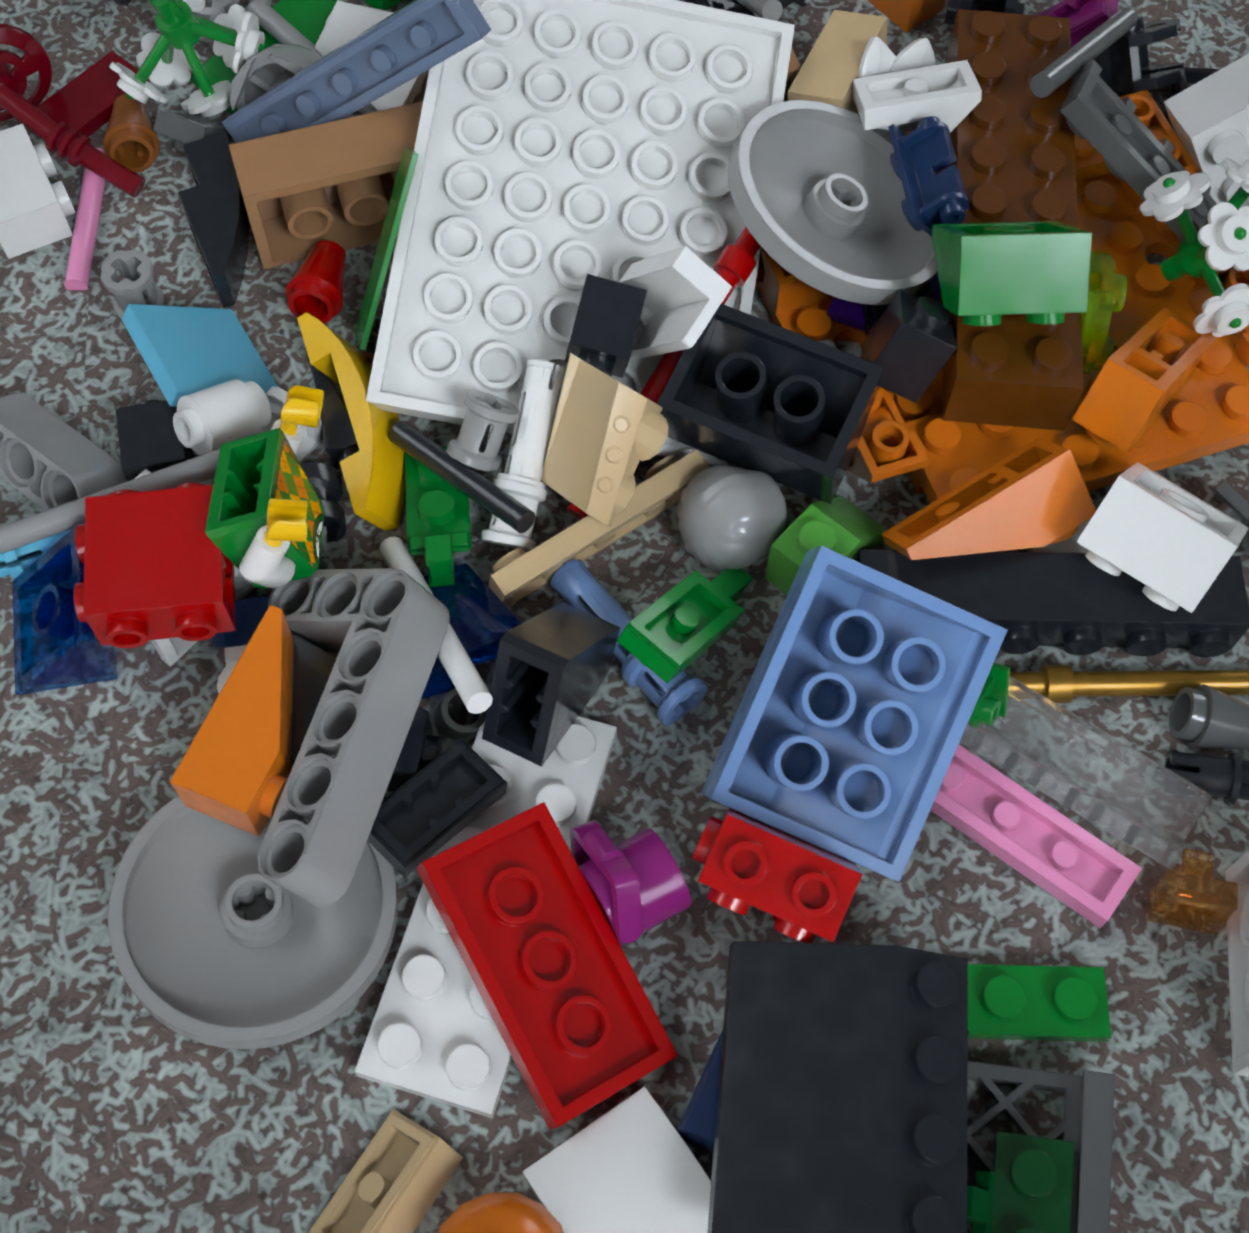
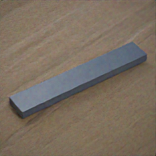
M414 0L235 111L221 123L234 141L238 143L344 119L481 40L491 31V28L473 0Z

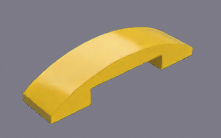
M306 312L297 319L310 364L340 385L359 447L358 452L339 462L354 513L384 531L398 528L406 489L405 451L389 440L391 428L395 423L399 422L398 413L382 411L371 403L366 402L372 363L351 343Z

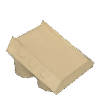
M570 353L541 481L588 515L611 527L615 516L625 510L635 493L636 482L634 473L639 461L649 460L658 454L667 439L669 428L667 419L660 414L663 407Z

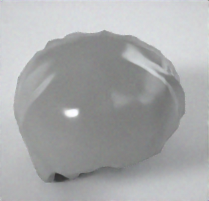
M723 465L712 466L695 474L691 481L681 490V499L677 504L676 513L679 518L677 529L681 533V540L685 543V550L688 554L694 556L698 563L715 571H724L727 568H747L770 553L771 544L788 526L786 502L780 487L771 476L762 471Z

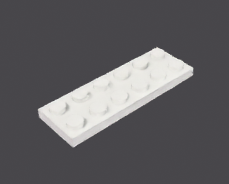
M578 716L541 767L483 740L484 721L479 728L472 749L507 782L506 794L435 852L433 856L545 802L571 851L570 828L589 822L617 735V727ZM423 883L354 1072L358 1077L493 1118L512 1056Z

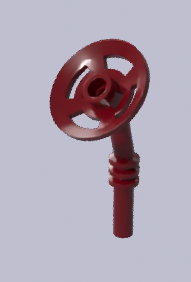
M0 23V44L11 45L25 52L20 57L13 52L0 49V111H3L0 112V122L16 118L46 143V148L49 152H57V156L62 160L68 158V163L73 167H77L79 164L133 198H136L145 185L146 180L93 147L88 136H81L78 130L75 128L70 129L69 125L64 121L58 124L37 108L47 95L51 85L52 68L48 55L40 42L31 34L18 27ZM38 71L37 86L33 94L26 99L23 95L27 88V76Z

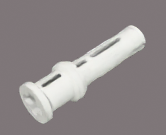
M528 359L518 405L519 416L514 423L504 473H498L497 479H493V484L532 510L536 517L538 503L546 500V484L541 482V477L566 368L561 365H555V368H553L554 363ZM492 514L489 529L482 530L480 540L514 549L523 547L525 551L529 552L536 546V542L531 539L534 523L525 533H518Z

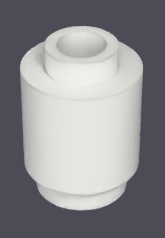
M234 379L181 397L177 403V412L173 415V427L179 441L185 447L191 448L198 455H203L220 449L221 444L261 433L263 428L270 425L272 417L271 407L265 392L257 383L253 381L244 383L241 380Z

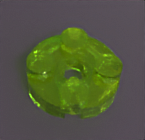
M1091 251L1087 312H1081L1083 374H1090L1093 370L1101 371L1107 359L1113 354V336L1108 334L1112 312H1120L1126 298L1127 277L1124 274H1115V260H1113L1108 252Z

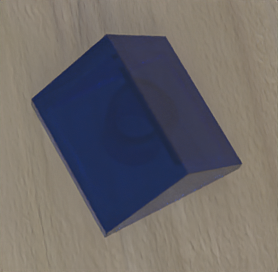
M76 526L12 582L16 695L117 679L116 647L101 645L87 622H80L76 614L74 587L77 582H84V564L80 562L76 550Z

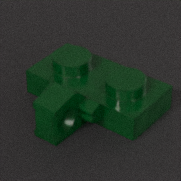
M997 1131L994 1172L976 1171L974 1186L967 1185V1225L971 1226V1233H1070L1074 1142Z

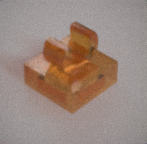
M1184 848L1182 851V865L1173 863L1171 869L1165 871L1149 893L1146 921L1215 935L1238 909V883L1212 878L1214 869L1212 853Z

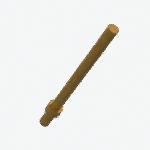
M1042 665L1039 672H1010L1008 698L1041 697L1043 704L1071 703L1073 697L1176 696L1184 687L1196 688L1201 684L1208 685L1227 695H1249V669L1073 671L1070 665Z

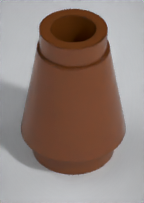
M126 94L117 97L113 104L103 141L106 155L135 173L148 169L160 153V142L156 132L153 131L154 126L146 104L136 99H128Z

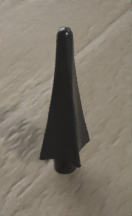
M308 358L316 389L324 391L321 419L325 451L330 454L331 466L339 470L341 469L339 462L358 452L359 447L347 408L337 393L331 379L312 366Z

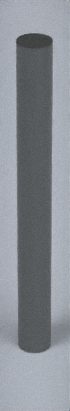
M1130 7L1120 9L1036 74L1030 82L1032 93L1039 98L1047 97L1080 71L1088 62L1096 58L1131 30L1138 20L1135 10Z

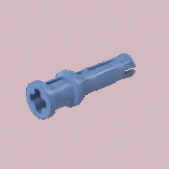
M573 559L565 563L553 575L550 585L555 592H558L569 605L620 627L618 638L625 626L633 619L592 575L581 559L578 561ZM616 642L614 655L622 663L621 672L623 680L629 687L638 686L659 709L657 717L663 725L670 726L697 707L706 696L708 687L702 679H692L683 670L667 684L620 643Z

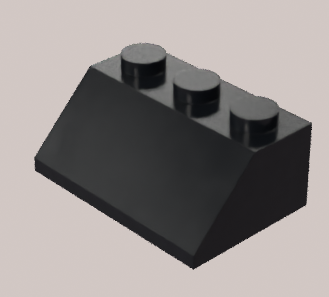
M721 303L694 346L683 351L657 404L663 407L660 414L667 419L669 427L667 437L741 468L765 472L777 483L831 504L856 452L885 367Z

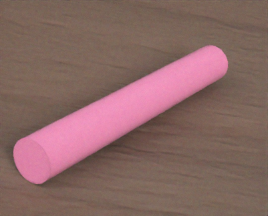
M96 148V149L100 150L101 152H103L104 154H106L103 149H101V148ZM85 167L64 287L67 290H88L106 182L105 179Z

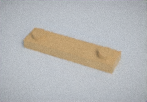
M697 449L680 460L674 454L665 457L645 474L647 480L635 486L633 497L625 510L615 516L611 527L588 515L529 552H526L523 547L509 552L492 567L494 573L490 575L487 595L499 611L503 612L551 582L553 575L565 563L573 559L585 561L677 504L681 499V490L691 481L695 474L710 468V466Z

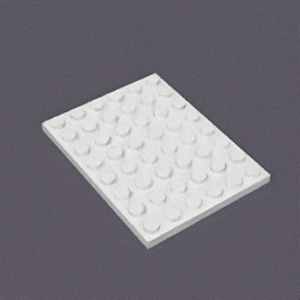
M473 0L490 26L491 31L481 40L429 69L414 151L419 155L399 225L366 402L371 403L382 411L462 425L468 409L464 404L468 391H481L492 394L518 408L528 359L554 363L553 368H555V365H561L567 369L568 363L564 361L587 274L620 282L632 263L683 246H687L713 269V265L726 245H734L745 228V224L735 207L728 182V163L731 150L743 129L755 114L772 104L784 100L795 28L794 24L679 0ZM761 247L754 257L756 267L744 286H736L724 304L750 315ZM646 305L642 309L634 344L654 315V312ZM632 352L623 378L613 375L612 378L640 394L664 354L640 359ZM561 386V389H560V392H559V397H558V402H557V406H556V407H558V403H559V399H560V394H561L562 386ZM514 423L508 424L507 434H512ZM667 437L658 454L649 460L660 461L673 454L680 460L696 449ZM698 450L710 467L715 465L728 466L727 461Z

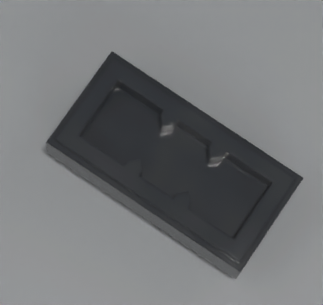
M460 738L382 801L367 841L406 878L421 862L431 857L505 795L507 782Z

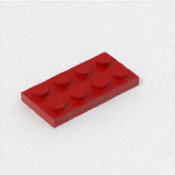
M545 802L463 841L418 865L416 869L549 1130L567 1123L678 1056Z

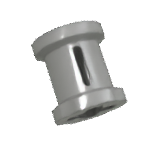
M132 249L116 251L107 256L101 264L102 272L100 278L103 286L110 293L114 294L112 304L114 312L120 319H122L128 304L147 305L142 294L144 291L150 305L164 306L163 291L157 284L153 283V265L145 253ZM117 270L120 271V274L123 278V280L119 281V278L117 276Z
M468 391L464 399V404L468 409L460 432L456 439L449 441L446 452L449 456L466 466L483 471L498 470L502 460L498 454L508 424L517 421L519 410L510 402L492 394L481 391Z

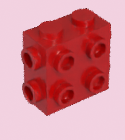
M192 482L181 484L173 489L143 492L122 489L114 491L109 495L85 497V523L77 524L75 529L77 554L80 562L84 564V582H77L75 584L74 604L79 621L89 624L101 645H111L118 648H136L143 646L149 640L179 637L188 641H203L214 637L216 633L236 631L234 564L205 533L213 484L205 485Z
M731 808L728 809L724 821L710 816L692 856L693 860L704 864L698 882L710 887L707 899L741 915L747 914L750 905L774 915L772 918L775 921L773 928L802 943H814L817 935L834 942L863 875L854 862Z

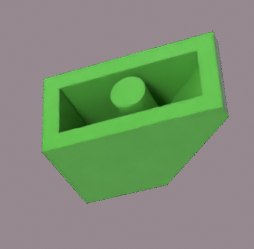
M843 496L833 498L831 504L823 501L812 503L771 544L765 578L788 595L806 551L824 546L856 561L859 550L875 549L884 540L881 534L888 529Z

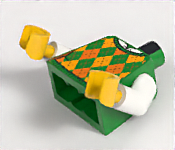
M299 385L291 386L281 411V419L273 423L271 430L220 445L205 533L240 570L241 576L245 580L250 581L255 587H281L290 581L312 576L318 569H326V565L320 557L324 522L323 506L296 457V453L304 438V431L299 425L318 428L324 400L323 390Z

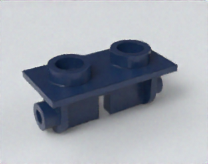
M929 116L923 118L918 123L917 129L908 135L894 124L890 125L888 128L894 152L890 154V162L896 175L902 181L906 198L902 200L901 206L908 223L916 231L924 230L931 237L933 224L961 223L965 219V212L969 208V202L960 170L955 165H951L938 173V171L957 160L948 125L941 122L936 116Z

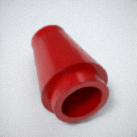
M329 240L317 242L286 287L288 307L296 318L307 312L325 324L341 311L343 306L346 252L339 244Z

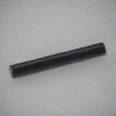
M399 421L393 425L389 432V440L518 533H525L531 528L535 520V513L469 466L449 456L445 449L406 422Z

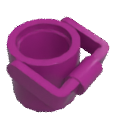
M596 821L570 828L571 853L620 946L634 942L643 933L691 907L690 892L676 861L661 838L651 828H646L618 844L613 842Z

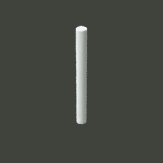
M399 537L385 539L380 545V553L388 567L405 571L433 595L402 539ZM449 623L437 656L467 710L473 714L482 713L491 706L493 698Z

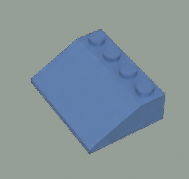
M824 546L806 551L701 793L713 801L900 882L1008 630Z

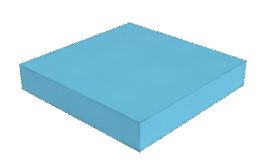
M128 304L121 320L170 407H177L178 400L185 395L234 379L241 380L244 383L253 381L263 389L265 394L272 386L278 387L232 309Z

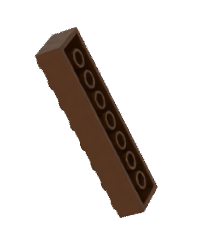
M958 9L945 63L967 60L982 89L981 101L950 133L957 160L944 168L955 165L960 170L969 202V208L965 212V219L961 223L1056 221L1078 228L1075 137L1066 122L1065 116L1060 112L1072 86V77L1044 98L1035 96L1030 89L1031 79L1071 48L1070 18ZM948 310L953 315L957 349L943 366L942 420L1065 431L1084 390L1081 312L1065 313L1064 322L1059 324H1033L1025 322L1026 314L1002 315L1000 325L971 326L962 323L963 316H958Z

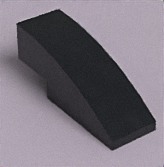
M226 131L183 145L196 186L178 192L189 227L223 308L235 305L244 278L249 250V217L231 156L230 142Z

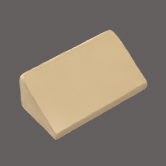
M393 1109L308 1233H414L463 1157L440 1137Z

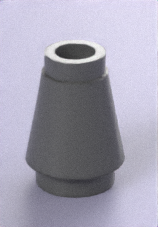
M1201 684L1196 688L1184 687L1177 693L1172 703L1169 715V729L1173 737L1184 739V744L1189 748L1249 750V704L1205 684Z

